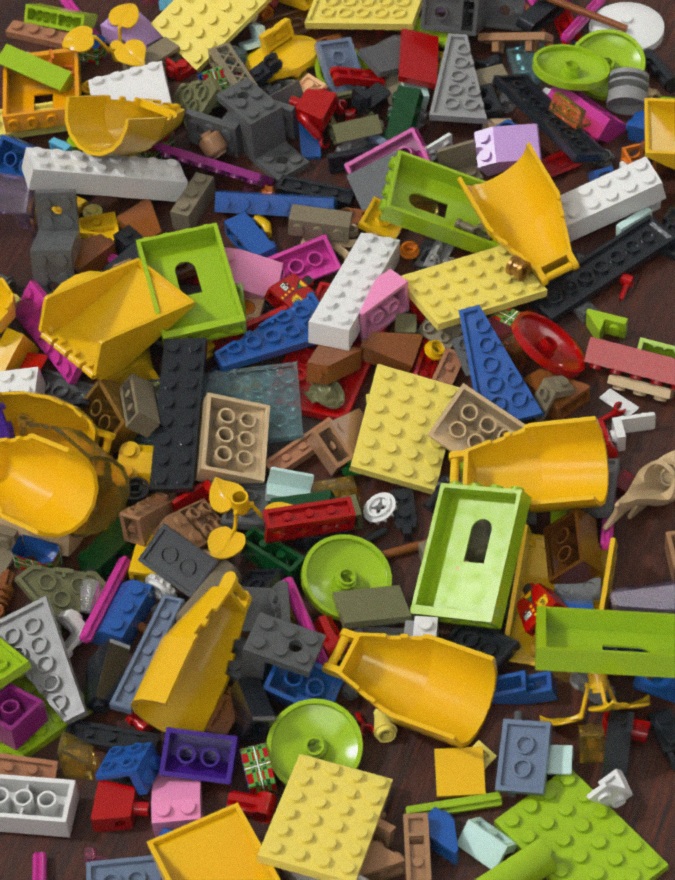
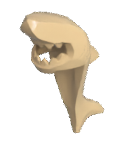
M675 450L663 455L658 460L649 462L638 470L626 494L615 503L614 511L602 527L604 530H608L628 510L630 512L627 518L632 519L648 505L659 507L675 501Z

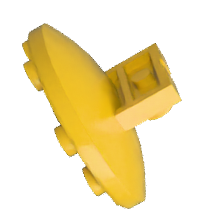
M284 18L276 23L274 27L258 36L261 47L255 48L245 61L246 68L250 71L254 66L263 61L266 55L275 52L278 55V59L282 61L283 66L266 82L270 83L290 76L298 77L302 75V71L315 66L317 54L314 45L317 41L308 36L294 35L290 19Z

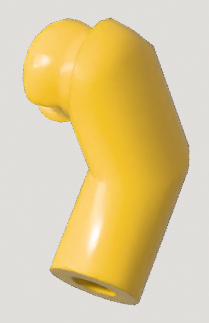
M255 214L253 218L257 226H260L265 231L268 239L271 238V222L263 215Z

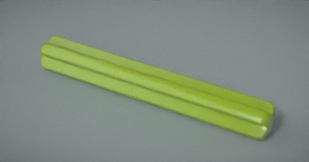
M500 792L412 805L406 807V814L429 813L434 807L441 811H447L449 814L498 807L502 805V796Z

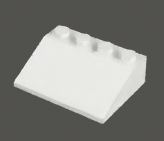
M162 61L150 62L144 66L132 67L125 71H116L106 76H97L88 80L91 95H110L111 99L119 100V96H125L128 101H134L135 97L162 100L161 104L163 102L172 103Z

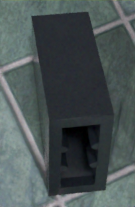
M110 638L87 660L84 702L87 709L101 714H105L110 710L109 703L123 677L130 645Z
M250 677L239 678L230 689L238 738L240 741H262L276 721L275 714L260 679H251Z
M610 710L606 731L602 779L613 770L619 769L622 770L627 781L633 747L635 712Z

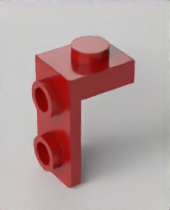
M207 479L195 485L194 492L177 496L172 501L173 512L203 498L210 503L209 493L212 483Z

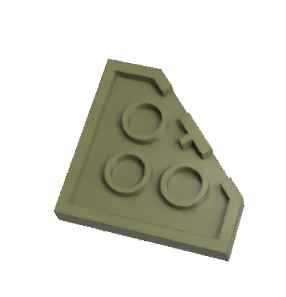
M206 78V80L181 83L172 98L174 103L180 104L186 110L192 109L208 115L217 101L216 94L222 92V89L217 79ZM184 116V117H183V122H184V125H185V127H186L185 116Z
M34 564L14 579L32 602L46 596L50 600L55 617L61 611L73 609L80 614L97 602L106 584L95 571L81 572L69 568H47ZM57 620L62 629L64 626Z

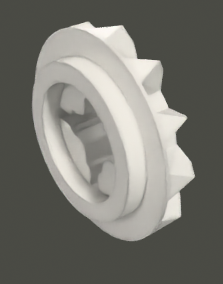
M385 492L372 496L364 506V517L370 524L376 523L379 525L381 521L387 522V518L394 517L393 511L397 510L396 499L390 493Z
M151 573L145 578L146 584L153 585L154 595L159 600H161L163 594L177 597L175 588L165 578L163 579L159 575Z

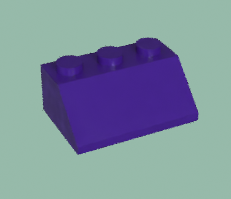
M166 727L159 776L231 785L238 761L240 739L238 736Z

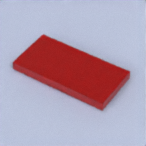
M402 28L398 68L399 82L431 89L436 88L439 36Z

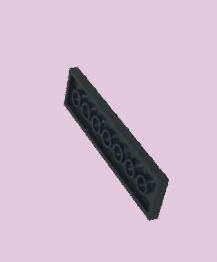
M526 74L494 75L492 82L520 111L524 112L529 117V120L538 124L539 129L551 141L557 144L560 150L565 152L573 162L607 161L609 153Z
M648 215L578 260L579 269L571 270L549 281V284L544 286L547 289L546 297L527 303L542 316L556 322L573 311V309L620 280L624 273H631L675 244V235L651 215Z
M206 338L164 339L157 407L160 424L158 428H155L149 486L151 493H192L195 490L208 346Z

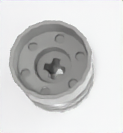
M622 67L612 70L609 73L607 108L621 115H634L635 112L644 110V98H648L646 93L649 88L648 73L633 67Z

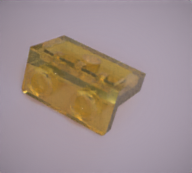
M353 475L316 481L312 484L311 493L332 490L337 498L355 494L358 501L357 487Z

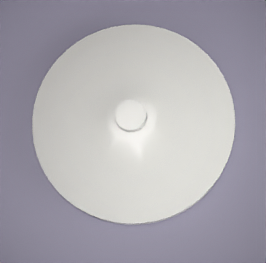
M620 2L607 5L596 12L628 25V29L624 33L633 37L643 50L647 48L654 50L663 40V19L655 10L646 5ZM590 19L589 33L601 29L618 30Z

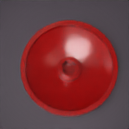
M529 311L519 313L513 320L512 332L521 348L540 366L558 376L563 375L565 378H576L585 369V356L581 348L555 322L540 314Z

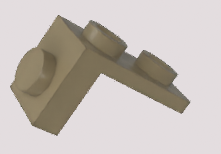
M563 375L543 378L534 398L545 416L534 418L537 422L544 421L555 398L572 396L575 389Z

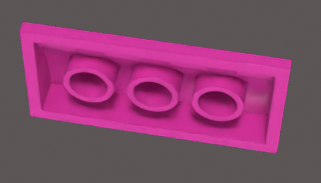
M326 234L267 257L283 263L280 280L290 274H296L300 279L308 275L315 281L337 272L341 268Z

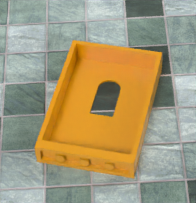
M65 48L52 50L57 66L74 64L75 76L73 77L75 81L65 93L3 67L2 117L6 133L66 126L65 103L67 96H82L79 52H73ZM49 50L29 53L45 61L50 59ZM53 94V109L34 111V96Z

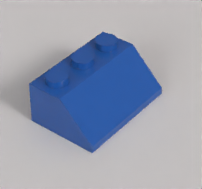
M1 134L0 176L28 188L21 167L26 147L34 148L37 146L17 137Z
M134 579L121 583L91 643L102 646L111 638L131 645L139 632L137 629L138 624L145 621L151 611V607L156 602L153 585Z

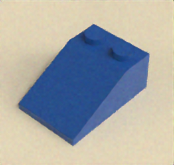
M317 662L309 677L272 665L263 688L267 698L289 707L296 702L306 699H324L335 702L343 680L324 673L321 669L323 665Z

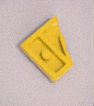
M115 211L79 218L80 234L83 239L102 234L114 241L113 234L119 231Z

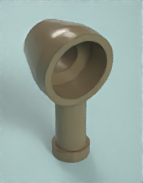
M458 218L454 227L461 228L473 235L487 240L491 239L487 232L483 231L485 228L482 223L473 226Z

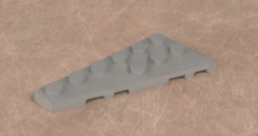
M448 34L429 113V119L432 121L487 124V116L484 110L468 37L465 34Z
M44 596L1 618L0 638L30 662L32 668L24 674L45 697L61 719L69 725L89 715L50 600Z

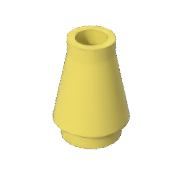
M375 709L373 712L374 736L382 743L393 741L396 737L397 727L387 716L378 709Z

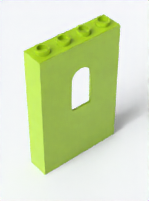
M399 149L395 157L391 156L388 163V168L391 169L386 174L385 182L387 184H385L381 196H384V199L382 198L378 208L381 211L380 220L472 253L500 246L492 238L487 240L461 228L454 227L458 218L473 226L481 224L460 188L457 178L462 177L464 183L469 186L486 181ZM417 194L447 205L445 218L414 207L409 201V196Z
M217 223L204 224L198 227L185 228L175 232H167L136 240L138 257L143 265L156 315L160 314L147 265L180 290L175 269L181 263H190L196 269L202 289L200 293L187 295L195 301L194 307L167 331L165 329L161 330L163 347L164 339L206 338L207 341H212L247 332L246 319Z
M451 481L450 484L441 483L410 608V613L413 616L438 617V622L501 629L532 498L524 492L523 488L511 486L509 489L496 484L485 487L479 483L464 485L457 481ZM480 520L489 521L492 530L484 563L465 562L473 526Z
M537 606L535 670L675 678V614ZM602 647L643 649L648 652L603 650Z

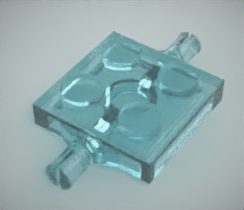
M544 43L538 44L537 51L545 47ZM520 44L516 48L506 49V55L513 75L526 74L528 77H531L535 84H539L540 79L532 69L535 53L526 52L525 44Z

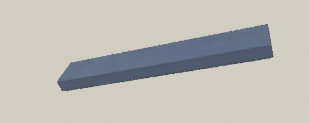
M163 594L109 703L110 709L133 714L134 711L131 703L159 642L176 624V614L185 605V599Z

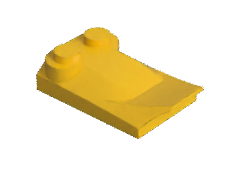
M132 441L121 445L116 469L117 487H121L126 480L133 477L145 479L150 486L153 446L138 445Z

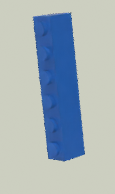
M225 190L215 192V212H246L247 214L290 216L293 204L337 210V197Z

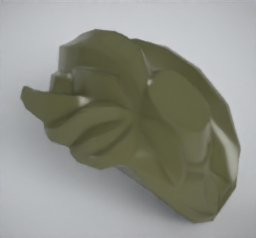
M337 381L328 385L310 382L309 391H304L307 399L312 403L318 402L328 408H341L345 402V393Z

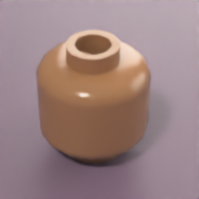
M209 129L201 135L202 140L199 141V147L206 157H213L215 160L226 152L227 142L219 131L211 132Z

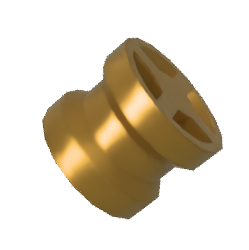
M514 255L508 260L505 271L507 274L515 275L516 279L523 281L530 273L531 263L526 260L522 261L521 257Z

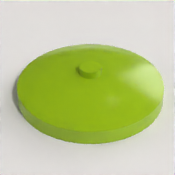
M614 29L596 30L586 34L575 44V46L590 49L605 58L610 66V72L622 67H633L645 71V55L642 47L633 37L622 31ZM609 78L603 86L581 92L594 99L607 100Z
M556 44L543 47L534 54L532 62L534 73L542 81L561 89L573 91H587L599 88L608 81L610 66L605 58L590 49L575 45Z
M340 534L324 538L310 549L301 568V585L305 596L315 609L326 616H331L332 619L341 621L332 599L333 592L392 586V574L387 559L375 545L357 536Z
M306 699L290 705L277 716L267 737L266 747L272 770L285 786L289 781L299 754L354 769L359 768L362 760L363 739L356 720L345 708L329 700Z

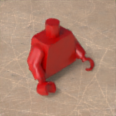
M326 88L306 89L301 98L291 96L289 104L296 106L297 120L315 140H319L321 148H328L329 141H327L326 146L323 145L324 138L321 136L322 132H324L334 112L339 115L345 112L347 102L343 99L338 101L337 93L330 92Z

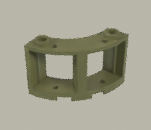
M352 90L337 93L338 101L352 98ZM371 110L365 117L339 123L332 116L328 123L329 129H327L333 144L337 145L347 141L378 134L381 135L382 131H384V124L382 119L379 120L378 114L375 115Z

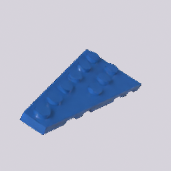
M308 293L307 298L302 301L297 300L291 308L281 310L260 323L254 331L251 332L249 330L244 333V337L240 340H233L214 352V359L221 371H230L317 345L308 342L309 320L320 303L314 293Z
M476 305L459 310L473 390L519 421L545 416L482 308Z

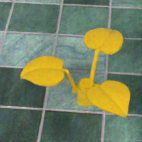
M122 4L110 11L108 18L113 26H118V40L112 41L109 47L96 35H93L92 28L88 26H78L72 29L65 36L62 47L73 52H86L93 47L95 39L106 49L107 53H111L112 59L115 62L135 67L145 65V44L136 39L128 40L125 44L122 41V27L130 29L138 22L139 11L135 4Z
M215 477L209 493L210 505L214 511L221 514L233 509L234 522L232 530L224 526L214 529L208 537L207 544L211 557L214 559H228L239 554L246 543L245 535L241 532H236L238 515H245L252 508L261 519L263 517L254 502L249 501L248 493L241 485ZM274 502L267 505L265 509L290 506L291 504Z
M587 673L588 682L584 683L585 692L579 714L566 718H546L541 715L539 717L540 721L551 722L553 726L566 725L582 720L590 689H592V693H601L603 705L588 707V711L592 712L643 708L650 705V696L648 694L646 697L629 704L619 703L616 701L610 687L607 674ZM607 691H608L609 696H610V698H611V702H610V703H608V702H607V699H606V694H605V692H607Z

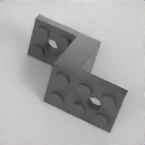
M423 0L420 29L476 36L484 27L522 32V29L516 26L518 17L525 11L526 0ZM503 5L508 6L510 8V14H503L501 12V7ZM438 7L445 9L446 15L444 17H440L437 14L436 10Z
M248 77L216 94L217 101L240 120L244 155L266 175L275 178L274 182L278 183L282 174L294 177L310 168V162L286 142L282 106Z
M275 100L283 109L285 137L295 140L298 136L296 106ZM192 109L185 111L188 142L199 145V141L202 140L201 135L210 129L211 132L219 131L227 142L224 154L239 158L244 152L240 120L230 111L222 119Z
M76 189L35 190L34 192L38 232L30 249L33 281H37L47 295L55 291L50 287V283L55 282L60 285L75 275L74 264L82 245ZM59 206L62 209V213H54L52 207Z
M260 612L248 638L240 636V640L235 639L232 653L236 655L234 661L229 662L226 675H229V680L233 682L242 677L260 679L263 686L271 666L275 665L309 677L325 643L326 635ZM292 645H298L301 647L302 650H300L299 652H293L289 649V647Z

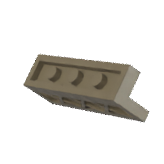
M229 42L208 49L210 66L212 68L222 67L228 87L247 77L258 86ZM228 50L227 55L219 53ZM228 61L236 62L234 65L226 64ZM235 72L243 73L241 76L234 75Z

